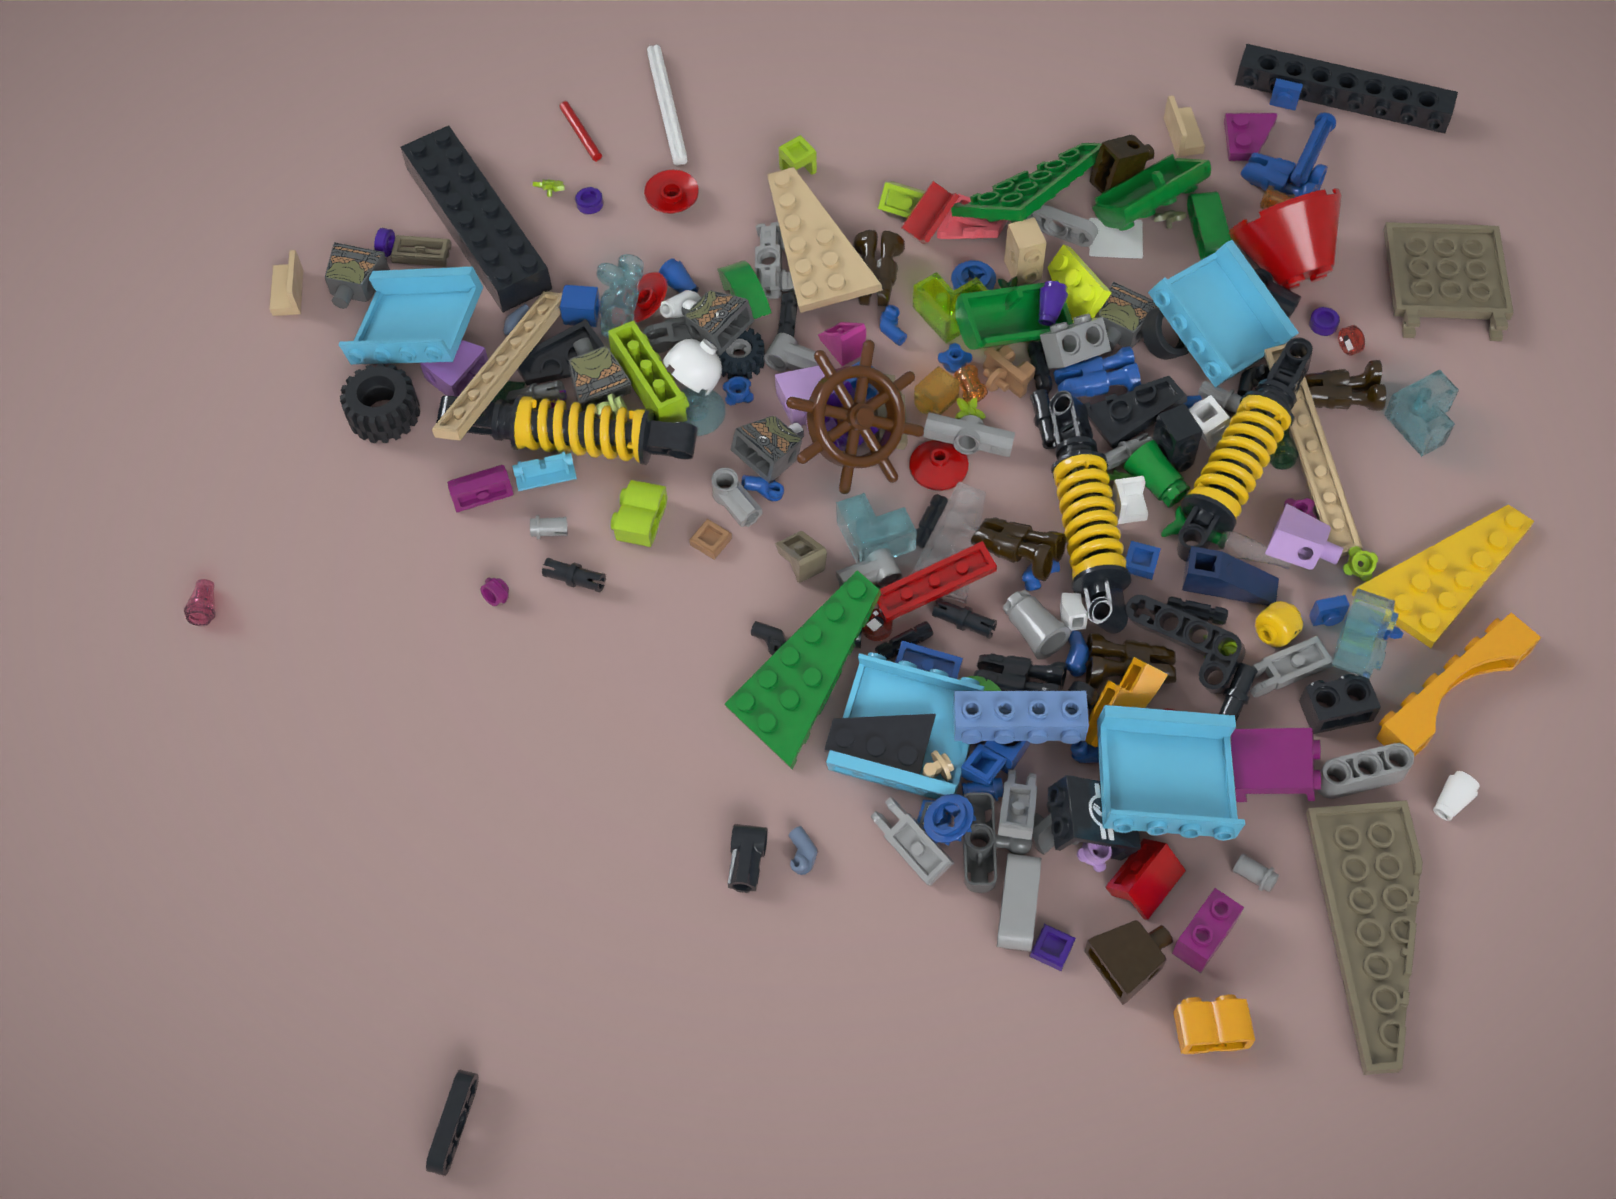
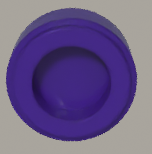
M593 187L581 189L575 197L578 210L584 214L597 213L604 204L601 191Z
M380 228L375 237L374 250L384 252L385 257L391 255L396 237L392 229Z
M1317 308L1311 314L1309 320L1310 329L1321 336L1332 335L1338 328L1340 317L1331 308Z

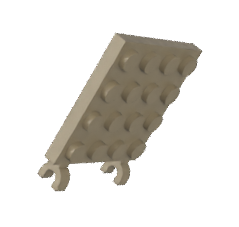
M1386 222L1383 231L1394 316L1403 317V338H1415V327L1420 326L1419 317L1489 319L1490 341H1502V330H1507V320H1511L1514 312L1499 226Z

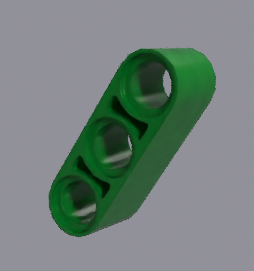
M1214 191L1189 194L1187 198L1188 216L1199 257L1203 260L1232 239L1229 234L1219 193Z

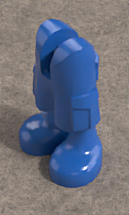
M1254 152L1241 171V176L1249 184L1261 187V189L1277 197L1286 195L1292 199L1319 191L1325 179L1328 166L1318 164L1312 170L1307 182L1303 183L1301 187H1297L1296 183L1290 180L1296 163Z
M1130 346L1120 348L1116 354L1102 359V356L1098 355L1064 368H1058L1053 372L1055 382L1059 385L1058 392L1068 391L1074 397L1105 395L1109 391V386L1124 385L1127 392H1131L1136 386L1141 385L1139 368L1137 363H1135L1134 353ZM1118 369L1109 373L1106 372L1107 370Z

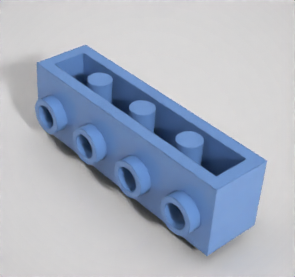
M954 691V741H962L966 744H976L980 741H995L999 744H1009L1013 741H1028L1033 744H1041L1046 741H1062L1066 744H1074L1079 741H1085L1089 728L1086 691Z

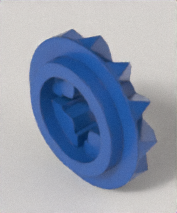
M975 260L963 262L956 266L952 272L951 282L953 290L959 291L960 294L993 290L996 284V274L984 262ZM969 276L973 280H978V285L969 282Z
M947 794L939 797L928 807L924 816V829L927 835L934 842L944 843L948 846L955 840L962 842V836L966 832H972L971 825L976 820L974 807L967 798L959 794ZM946 812H949L954 817L955 824H953V827L947 824L948 816Z

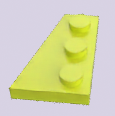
M1063 244L1047 267L1052 281H1059L1067 286L1066 292L1068 297L1066 303L1072 320L1077 316L1090 314L1091 318H1094L1112 293L1069 246Z

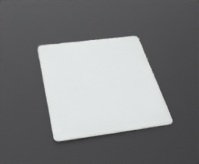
M1098 218L1089 219L1098 228V234L1092 245L1089 246L1090 256L1143 258L1142 220L1134 221L1135 225L1130 229L1119 231V229L1105 226Z

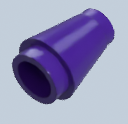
M1046 281L1044 287L1040 288L1038 320L1040 324L1045 326L1056 324L1068 297L1065 284L1057 281Z

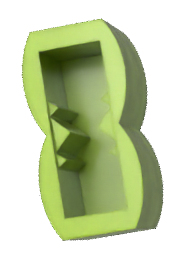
M631 480L627 488L622 489L619 500L621 507L618 513H613L611 519V530H614L617 541L648 547L652 546L668 500L666 486Z

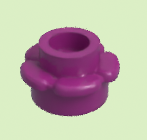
M489 577L485 580V584L481 586V594L490 605L497 606L500 603L504 604L507 602L509 587L502 579Z

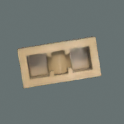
M1035 217L1008 224L1004 262L1011 277L1017 276V285L1033 283L1036 280L1042 279L1047 242Z

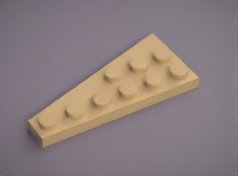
M792 167L767 174L800 313L883 291L881 283L795 168Z

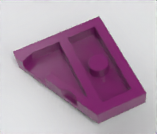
M1225 113L1224 127L1228 161H1248L1252 153H1260L1272 127L1276 124L1277 113Z

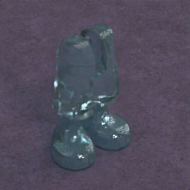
M621 255L618 259V266L602 263L597 267V278L601 283L609 286V289L605 290L601 296L600 329L604 337H609V330L634 321V310L639 296V291L636 288L644 273V263L635 255Z

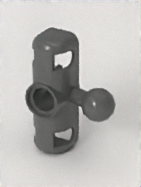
M970 792L965 794L964 797L973 805L976 820L972 822V832H966L963 835L964 882L968 890L975 893H986L995 887L997 881L996 848H1007L1012 854L1025 855L1031 850L1032 839L1012 838L995 834L993 796L986 792ZM991 809V820L986 822L985 811ZM981 839L987 845L979 848L975 847L971 841ZM994 871V880L988 883V873ZM967 872L971 873V882L968 879Z

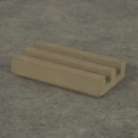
M396 235L390 257L392 263L446 267V258H449V250H451L452 244L450 239Z

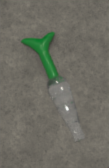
M1178 506L1175 511V520L1161 532L1162 537L1179 534L1187 519L1181 506ZM1235 531L1217 532L1211 542L1216 544L1220 551L1236 558L1277 565L1288 570L1292 564L1266 555L1267 546Z

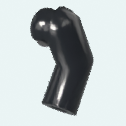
M1261 364L1260 366L1245 370L1241 374L1237 394L1242 397L1248 391H1252L1254 387H1257L1261 380L1267 379L1270 372L1268 365Z
M758 621L754 622L751 636L765 640L769 653L773 655L787 641L784 632L779 628Z

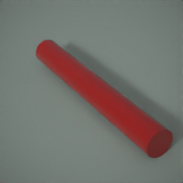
M567 101L562 102L559 106L560 110L592 160L595 162L599 161L602 158L601 152Z

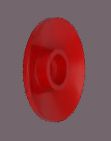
M665 170L653 175L647 181L644 195L647 203L653 209L662 213H678L690 208L696 202L699 195V187L694 177L687 172Z
M658 272L645 274L630 287L622 305V312L627 320L630 322H641L653 315L661 306L668 287L667 280L662 274Z
M929 440L920 444L913 451L910 457L909 468L912 477L918 484L930 490L943 491L958 486L965 479L968 473L969 462L967 455L957 451L954 444Z

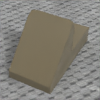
M802 530L775 543L778 553L791 563L796 580L799 583L825 570L827 557L825 547Z

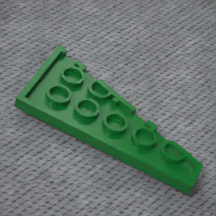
M1081 143L1058 154L1059 160L1044 161L1037 164V170L1030 174L1025 170L993 185L992 192L974 194L970 196L971 202L967 204L959 202L954 204L951 208L952 216L984 218L990 222L1010 220L1011 223L1026 220L1034 211L1041 209L1043 204L1056 197L1057 193L1070 186L1071 182L1084 175L1086 170L1095 165L1102 143Z
M858 570L724 704L792 770L803 744H806L811 734L810 730L817 716L824 709L842 673V667L848 655H851L855 647L854 643L862 627H865L881 596L880 589Z

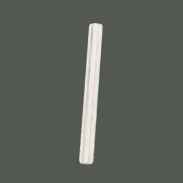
M657 44L654 46L650 45L647 48L648 58L673 163L676 166L680 164L685 165L687 163V154L661 47Z

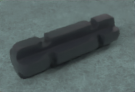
M792 291L782 295L778 333H786L794 338L798 303L796 295Z
M1032 341L1028 344V355L1031 359V365L1035 367L1034 380H1036V390L1045 389L1050 392L1053 383L1049 375L1050 370L1048 369L1042 342Z
M935 494L932 497L931 505L927 507L918 524L919 528L915 530L912 536V543L920 548L927 547L931 539L930 536L933 535L942 518L941 514L945 512L948 506V499L945 496Z
M1172 596L1168 598L1166 604L1206 622L1212 620L1214 624L1225 625L1228 617V610L1226 608L1217 606L1211 608V605L1190 600L1184 602L1181 598Z
M924 621L916 625L914 630L910 628L888 640L889 643L884 642L874 649L875 653L885 656L886 660H888L894 654L898 655L901 641L917 645L920 643L919 641L923 642L933 636V630L930 624Z

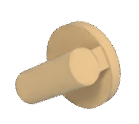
M933 751L931 756L934 762L924 765L922 775L935 779L936 776L941 774L946 781L951 780L950 772L954 770L951 760L946 753L940 755L938 751Z

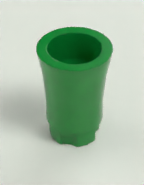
M1151 440L1139 447L1123 466V469L1133 477L1144 476L1146 481L1145 487L1159 501L1162 500L1168 508L1179 503L1191 489L1184 481V477L1163 454L1155 440Z

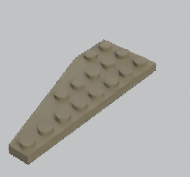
M1405 800L1308 808L1306 818L1363 1074L1399 1072L1403 1067L1406 1037L1405 1021L1410 996L1408 990L1417 925L1415 920L1420 890H1418L1419 879L1422 874L1423 864L1408 802Z

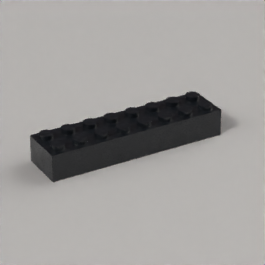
M449 125L400 147L408 172L502 312L527 302L543 292L552 290L548 267Z

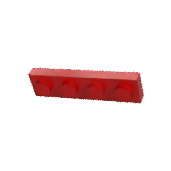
M981 541L881 588V596L876 606L885 623L890 622L996 572L997 565L984 542Z

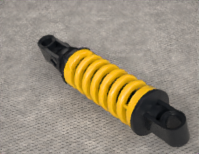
M1298 337L1289 340L1280 357L1270 369L1267 379L1261 380L1255 390L1248 391L1246 395L1242 396L1236 410L1237 413L1232 416L1229 426L1223 432L1222 439L1218 441L1215 451L1211 453L1208 464L1203 467L1201 476L1196 479L1194 489L1189 491L1188 495L1182 500L1181 508L1188 518L1178 534L1177 553L1183 561H1187L1191 548L1186 542L1194 541L1198 543L1194 547L1208 549L1217 532L1226 534L1234 530L1237 524V517L1242 512L1241 505L1247 503L1249 499L1248 493L1252 492L1256 487L1255 480L1261 478L1263 467L1269 464L1270 455L1275 453L1277 443L1284 437V431L1294 423L1295 417L1291 409L1296 404V394L1310 368L1313 351L1312 344L1307 339Z
M1060 391L1052 397L1049 403L1054 427L1053 435L1057 444L1055 448L1057 461L1052 464L1051 473H1053V479L1057 487L1056 492L1060 501L1061 519L1065 528L1066 542L1068 543L1067 552L1070 556L1069 563L1073 579L1072 589L1074 593H1079L1081 597L1085 598L1089 620L1105 631L1116 634L1121 632L1128 623L1123 591L1131 584L1132 578L1130 571L1126 569V558L1122 556L1124 547L1119 541L1121 532L1116 527L1118 517L1113 513L1115 511V502L1111 499L1113 496L1112 488L1108 485L1110 483V477L1107 473L1108 462L1106 456L1098 452L1097 443L1093 439V431L1089 423L1086 405L1068 391Z
M521 394L516 397L514 403H507L503 399L491 402L467 433L489 435L498 441L509 439L514 450L527 447L535 451L541 447L546 452H553L557 449L561 454L563 451L567 454L572 450L577 456H582L588 452L593 458H597L603 453L607 459L612 460L618 455L623 461H629L634 456L638 463L647 465L651 454L684 460L692 459L698 428L684 422L655 421L653 409L648 408L646 410H630L629 419H632L631 422L628 421V411L625 407L618 409L616 420H613L612 408L609 405L602 408L601 416L598 418L595 404H589L586 411L582 412V406L579 402L572 403L570 410H567L565 401L559 400L556 402L555 407L551 408V402L547 398L542 399L539 406H537L536 399ZM441 397L436 423L457 397Z

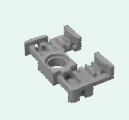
M773 222L771 226H766L765 223L756 225L757 235L760 236V246L755 247V271L766 298L778 299L782 296L781 290L782 292L795 291L791 273L786 272V269H782L781 249L785 250L779 223ZM767 257L776 259L772 264H762V261Z

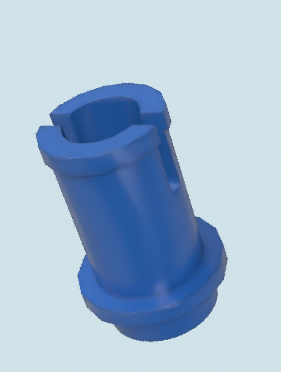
M1001 777L994 778L989 786L976 782L962 783L963 796L970 792H986L993 796L995 802L999 800L998 798L1003 797L1004 788Z

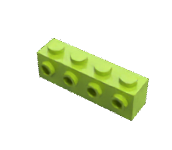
M635 321L609 330L608 336L612 354L629 378L631 386L645 408L653 409L655 421L672 423L687 421L686 408L689 407V402L685 393L680 391L673 375L666 370L659 354L654 352L647 336L641 332Z

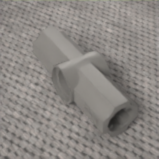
M929 412L923 437L954 444L955 449L963 454L970 455L980 450L1010 457L1015 432L985 426L983 421L974 415H967L961 419H956Z

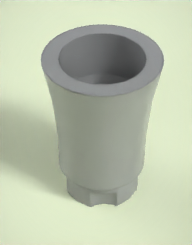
M1026 590L1017 591L1012 594L1003 606V610L1009 616V620L1024 637L1037 659L1050 657L1068 641L1071 634L1070 628L1056 619Z

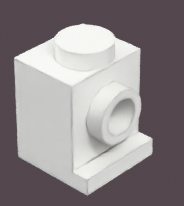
M1212 395L1204 400L1196 402L1189 411L1203 430L1201 437L1211 450L1222 439L1223 432L1229 426L1231 419Z

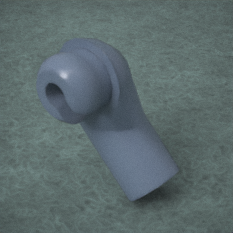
M522 305L507 316L503 328L505 335H509L530 309L528 305Z
M799 826L788 835L797 848L794 860L791 859L790 867L797 874L805 875L812 870L818 850L803 827Z

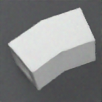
M1062 593L1060 617L1062 623L1070 628L1071 631L1086 629L1088 614L1082 604L1081 594Z

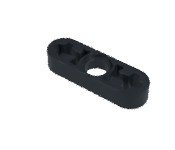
M461 1069L456 1073L427 1156V1172L446 1176L449 1172L477 1091L479 1081L477 1073Z

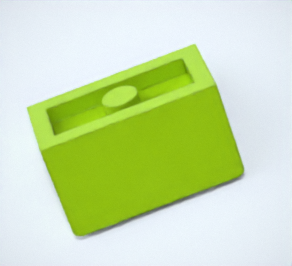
M893 181L885 182L878 209L907 218L925 191Z

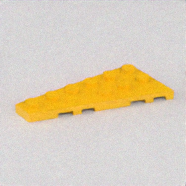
M1508 504L1354 588L1351 595L1386 619L1393 620L1395 625L1431 649L1529 531L1535 521Z

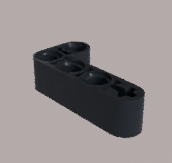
M1135 595L1129 599L1125 608L1126 614L1135 625L1206 656L1199 671V680L1209 692L1223 694L1225 689L1230 687L1238 664L1243 662L1246 653L1245 646L1237 635L1148 596ZM1146 607L1151 614L1155 615V619L1153 620L1146 614L1139 616L1136 611L1138 608L1144 609ZM1168 618H1178V625L1175 629L1170 631L1164 630V622ZM1197 630H1206L1208 635L1205 641L1202 643H1194L1192 641L1193 634ZM1227 642L1237 644V650L1231 656H1224L1221 653L1223 645ZM1217 670L1223 672V680L1219 684H1208L1210 673Z

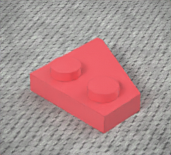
M958 194L960 197L956 203L967 204L971 202L970 197ZM950 210L937 230V238H998L1008 220L990 222L984 218L954 217Z

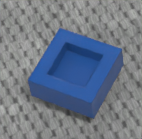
M1277 78L1269 105L1295 111L1303 84Z
M1131 541L1126 556V569L1132 575L1152 580L1161 548Z
M1346 595L1316 600L1309 615L1312 625L1324 624L1325 626H1333L1343 621L1350 606Z

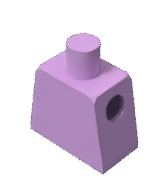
M819 366L775 374L776 394L791 424L798 423L807 426V412L788 408L786 401L789 397L810 399L814 388L825 376Z
M1286 504L1273 530L1265 554L1312 570L1319 558L1336 565L1344 548L1327 541L1331 530L1329 525Z

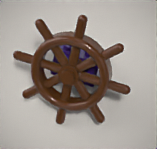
M866 340L863 343L860 364L835 369L823 350H817L814 353V359L825 376L818 382L809 400L789 397L786 401L788 408L807 412V427L813 442L797 455V461L800 464H805L820 453L831 463L842 467L839 483L841 494H848L850 492L854 468H868L878 464L887 480L891 483L896 482L899 476L888 457L898 446L903 434L916 437L924 435L923 426L905 422V407L900 391L915 380V374L908 371L892 382L884 373L871 368L875 344L871 340ZM851 378L857 379L855 390L851 383L846 380ZM868 383H870L879 393L865 403ZM885 404L887 418L874 415V411ZM877 428L885 430L880 442H878L874 435L879 431ZM865 442L870 451L856 456L858 446Z

